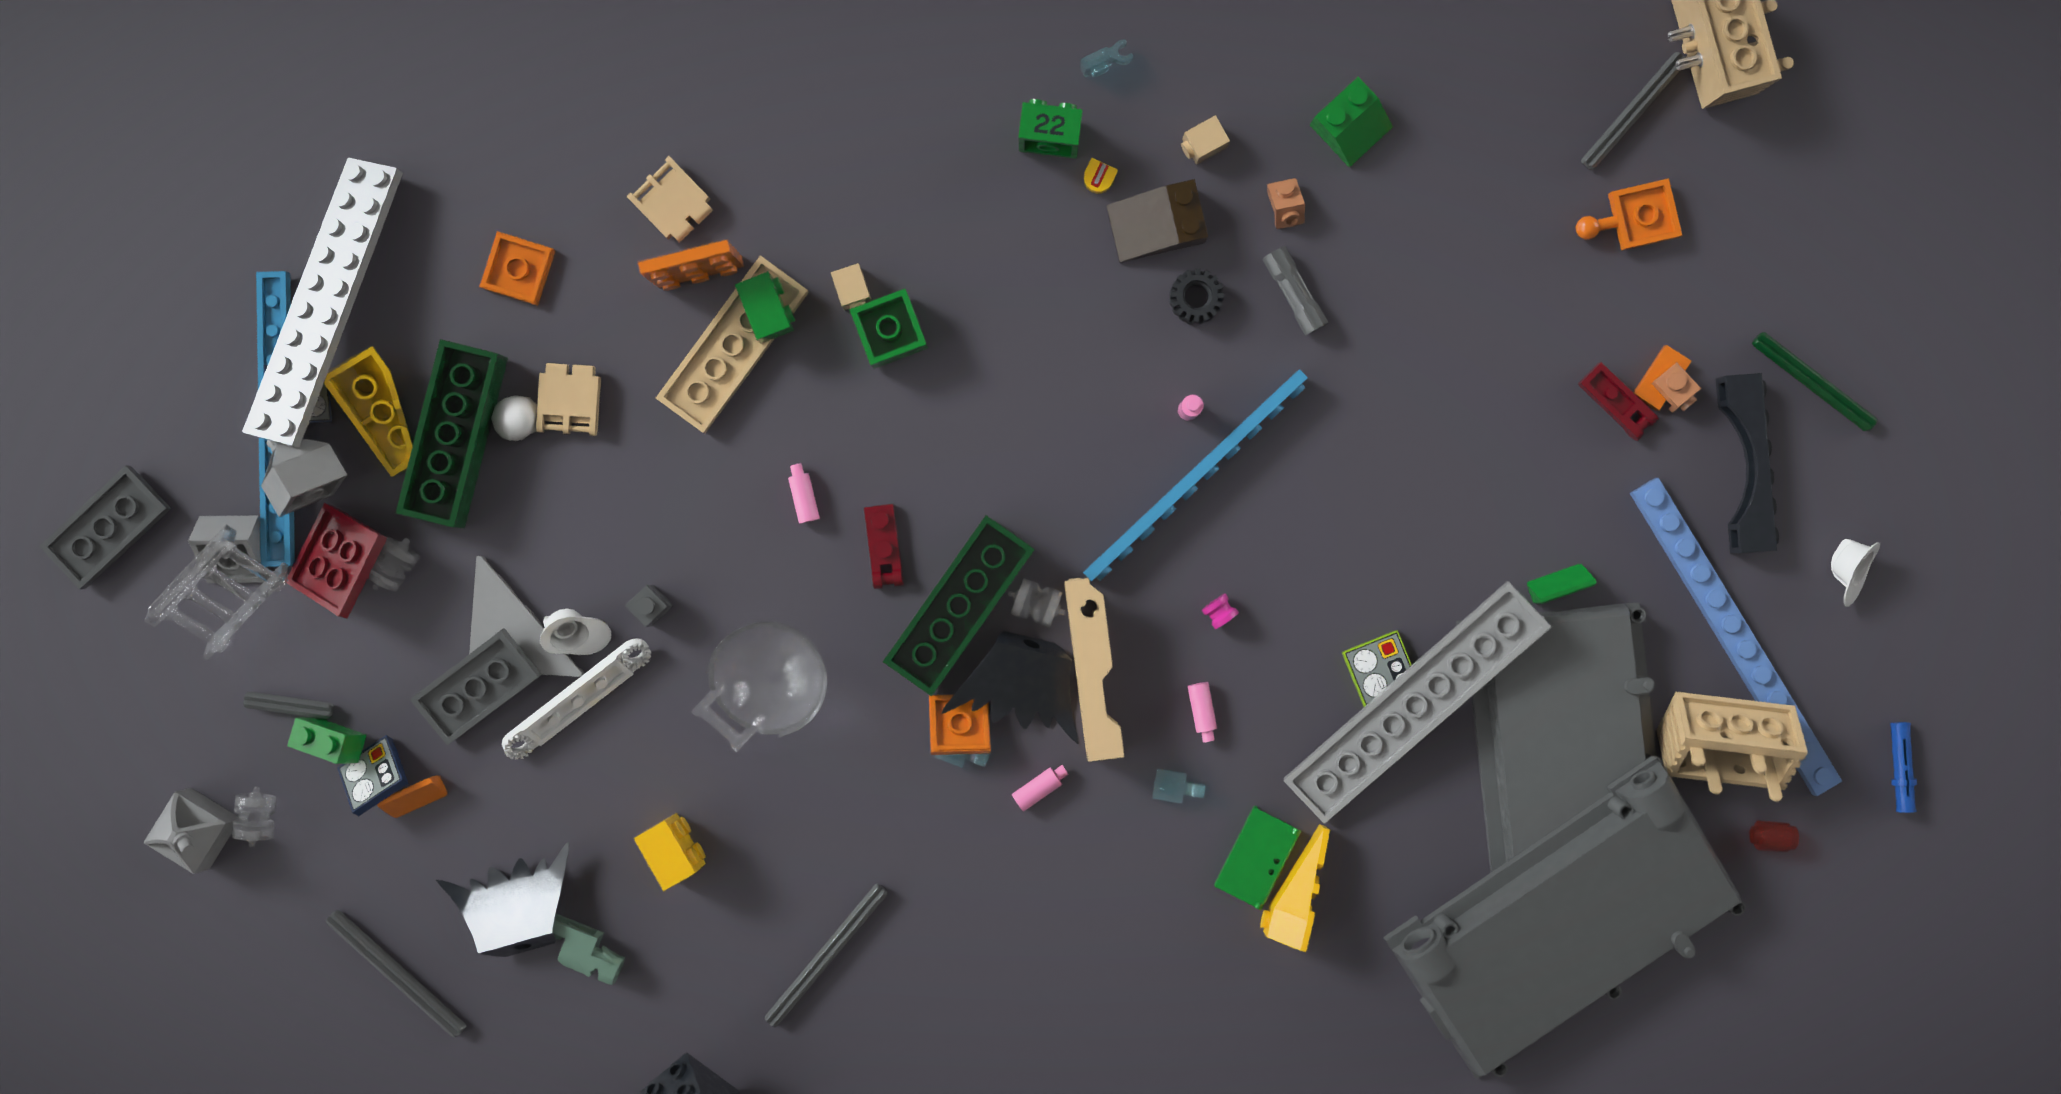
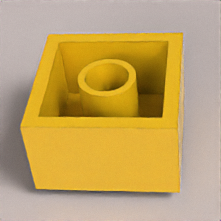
M677 813L634 838L663 891L693 875L706 864L704 858H706L704 850L698 842L694 844L689 835L691 829L684 817L679 818Z

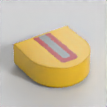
M1091 158L1084 173L1086 188L1097 194L1106 192L1111 187L1118 169Z

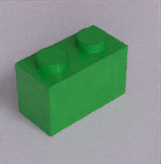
M767 271L735 284L758 342L762 344L794 331L791 323L796 320L790 305L784 306L780 295L785 294L778 277L773 278Z
M296 717L287 746L335 764L358 763L367 734L321 718Z

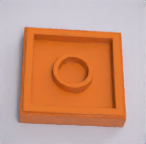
M497 231L479 287L538 306L556 250Z
M929 695L931 755L990 754L989 702L980 709L972 711L974 699L949 712L941 714L945 705L954 695Z

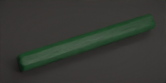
M1766 332L1758 334L1753 340L1752 345L1860 429L1870 431L1876 425L1878 420L1874 415Z

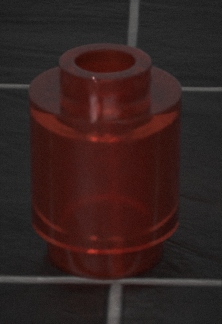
M1758 820L1750 828L1749 839L1757 850L1789 852V850L1797 848L1799 832L1796 826H1791L1787 822Z

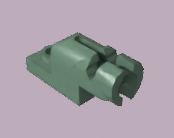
M556 913L552 933L556 939L565 938L557 960L563 966L585 974L587 977H590L598 969V981L613 985L621 972L625 957L616 954L603 945L601 948L599 947L604 932Z

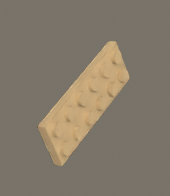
M759 256L742 281L767 271L773 278L778 277L785 294L780 295L784 306L789 304L794 313L809 291L765 258ZM737 289L734 290L656 397L657 400L704 434L774 341L772 339L761 344L756 340Z

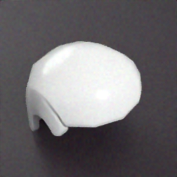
M518 395L502 399L495 405L491 417L495 431L503 439L509 441L523 440L533 432H536L537 404L529 397Z

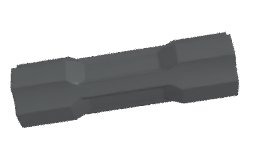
M1286 246L1280 247L1265 256L1262 260L1292 308L1294 317L1304 335L1307 336L1329 323L1302 280Z

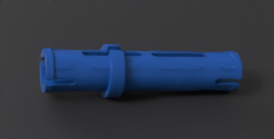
M1893 722L1890 723L1894 779H1891V785L1895 786V810L1900 813L1917 812L1914 786L1917 785V779L1913 775L1911 723Z

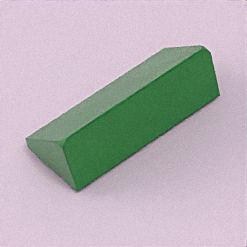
M1576 564L1528 581L1527 588L1533 603L1544 604L1595 586L1597 582L1582 564Z

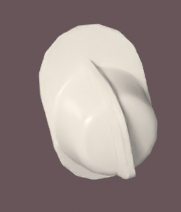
M1845 539L1834 553L1831 560V570L1834 577L1846 587L1844 606L1849 607L1858 597L1870 565L1880 548L1879 542L1870 547L1851 539Z
M567 608L560 609L550 616H545L543 620L544 630L540 635L542 648L549 653L590 655L601 651L611 640V630L608 624L600 619L583 617L577 611Z

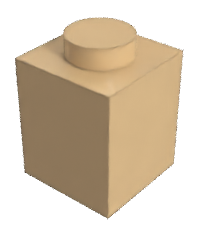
M1215 115L1184 132L1181 147L1188 159L1193 158L1197 165L1226 149L1230 140Z
M859 263L831 272L841 306L844 310L872 301Z

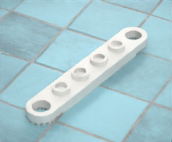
M638 638L626 641L507 733L502 740V747L506 756L510 757V759L515 758V760H518V758L523 759V756H529L528 753H532L533 749L537 746H542L630 678L635 670L645 666V663H648L651 658V651L647 643ZM641 649L642 652L638 656L633 658L628 656L633 650ZM520 740L525 742L522 746L518 748L511 747L513 744H515V741L519 742Z

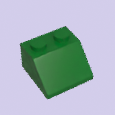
M1359 76L1323 108L1310 123L1312 129L1349 168L1393 128L1379 98Z

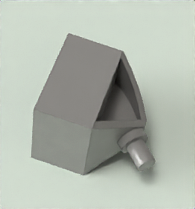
M302 439L300 447L295 448L267 440V446L271 448L272 456L261 487L279 517L334 495L347 476L328 443Z
M192 788L176 791L143 843L191 873L196 874L211 868L241 818Z

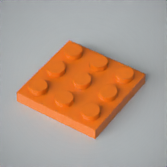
M728 240L638 262L641 275L658 288H663L664 291L681 287L680 283L690 280L694 284L709 280L710 275L720 273V276L733 275L738 272V268L744 267L741 254Z

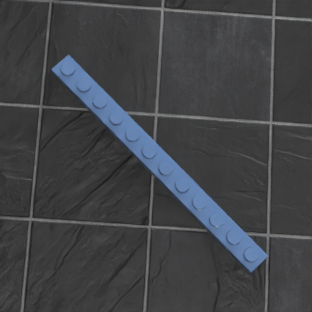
M1658 477L1630 492L1631 497L1754 700L1796 707L1808 751L1804 760H1800L1801 765L1796 769L1811 794L1819 796L1842 782Z

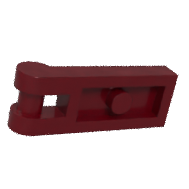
M1602 362L1597 363L1577 384L1635 441H1638L1644 435L1643 431L1648 426H1653L1659 420L1658 416ZM1635 412L1640 417L1636 422L1630 418Z
M894 504L864 507L874 589H881L883 585L894 584L895 587L903 586ZM892 564V572L882 573L881 565Z

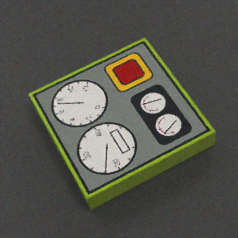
M1398 630L1341 652L1363 707L1412 665Z

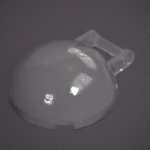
M773 621L753 622L739 627L724 638L712 653L706 672L709 676V688L711 691L698 703L692 713L696 717H703L732 743L731 747L735 751H738L756 732L761 734H779V737L798 731L812 721L820 710L825 698L827 673L824 660L818 648L809 637L795 627ZM714 700L717 701L718 705L731 719L746 727L741 734L709 707Z

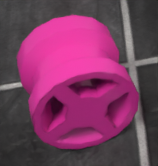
M1225 593L1201 610L1204 615H1208L1211 618V625L1214 629L1221 627L1239 613L1236 608L1230 606L1228 603L1229 598Z

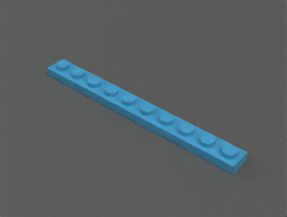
M286 271L256 272L258 390L264 377L263 365L269 364L291 307L290 273ZM259 438L261 567L293 566L295 563L294 511L279 517L261 487L272 451L267 446V440Z
M1300 369L1295 372L1095 560L1083 574L1090 581L1094 578L1101 581L1112 570L1109 566L1111 562L1116 558L1122 561L1134 549L1130 545L1138 537L1143 541L1155 530L1152 524L1159 517L1166 520L1177 509L1173 504L1182 497L1186 501L1198 489L1194 485L1202 477L1208 480L1220 469L1216 464L1224 456L1228 460L1241 449L1238 443L1245 436L1249 440L1252 439L1262 429L1259 424L1267 416L1272 420L1282 411L1284 407L1281 403L1288 396L1293 400L1306 388L1302 383L1308 377Z

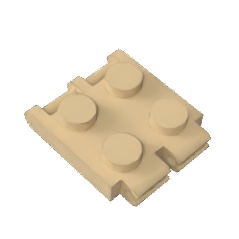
M668 156L665 159L666 163L653 176L649 174L646 177L647 181L634 194L630 192L627 198L668 240L673 236L680 243L694 229L688 221L693 218L700 224L713 209L707 204L710 200L708 195ZM670 167L673 168V169H672L667 175H665L659 182L656 181V180H657L662 174H664ZM651 185L654 186L642 199H640V200L637 199V198H639Z
M546 363L545 373H539L537 432L544 433L545 430L563 431V434H570L571 431L589 432V435L597 436L601 377L595 376L596 367L573 365L572 375H569V365ZM545 421L563 422V425L545 424ZM572 423L589 424V427L572 426Z

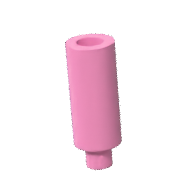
M1197 395L1185 397L1178 407L1180 417L1184 420L1195 419L1203 410V401Z
M802 463L791 465L792 476L788 480L799 524L820 519L809 473H804Z
M1201 682L1188 685L1196 732H1201L1203 742L1214 741L1213 730L1217 729L1209 683Z
M1063 765L1054 771L1050 767L1012 793V796L1024 812L1063 785L1060 780L1069 775Z

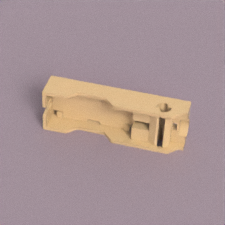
M1089 578L1069 579V581H1064L1086 756L1088 762L1124 757L1121 727L1116 720L1106 714L1102 683L1104 677L1113 667L1104 597L1102 593L1090 585ZM1086 600H1093L1097 606V609L1092 611L1091 616H1085L1081 612V607L1086 605Z

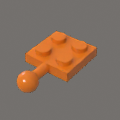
M1669 178L1611 191L1608 193L1613 216L1598 220L1592 216H1585L1576 224L1577 235L1585 240L1595 238L1599 231L1616 228L1621 251L1683 236Z

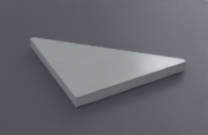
M476 556L469 654L505 628L541 674L573 677L584 675V671L569 657V654L549 653L542 648L540 635L544 627L539 619L517 597L514 590L501 575L487 562L488 560L484 556Z

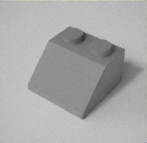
M259 515L199 516L188 542L207 583H253L267 581L268 567H261Z

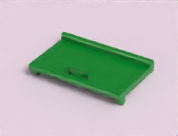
M1253 806L1214 883V887L1262 910L1301 830L1260 810L1257 806Z

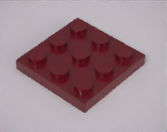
M324 503L285 582L335 615L348 619L387 537L337 507Z

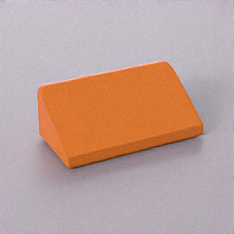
M435 775L393 793L378 803L377 806L391 817L398 818L447 796L448 792L441 776Z

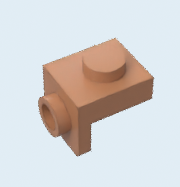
M1296 178L1267 184V193L1275 213L1276 229L1303 224L1305 222V202Z
M1677 362L1652 382V385L1672 405L1669 408L1672 413L1679 407L1684 412L1697 401L1694 395L1701 390L1698 384Z

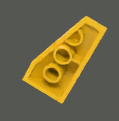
M372 346L328 370L324 384L384 468L393 477L408 467L413 444L391 371Z
M1319 824L1270 902L1269 909L1263 911L1260 927L1264 928L1263 932L1267 938L1304 952L1307 951L1315 912L1312 911V905H1310L1311 899H1315L1316 895L1319 894L1320 888L1319 876L1316 875V871L1323 868L1330 829L1325 825Z

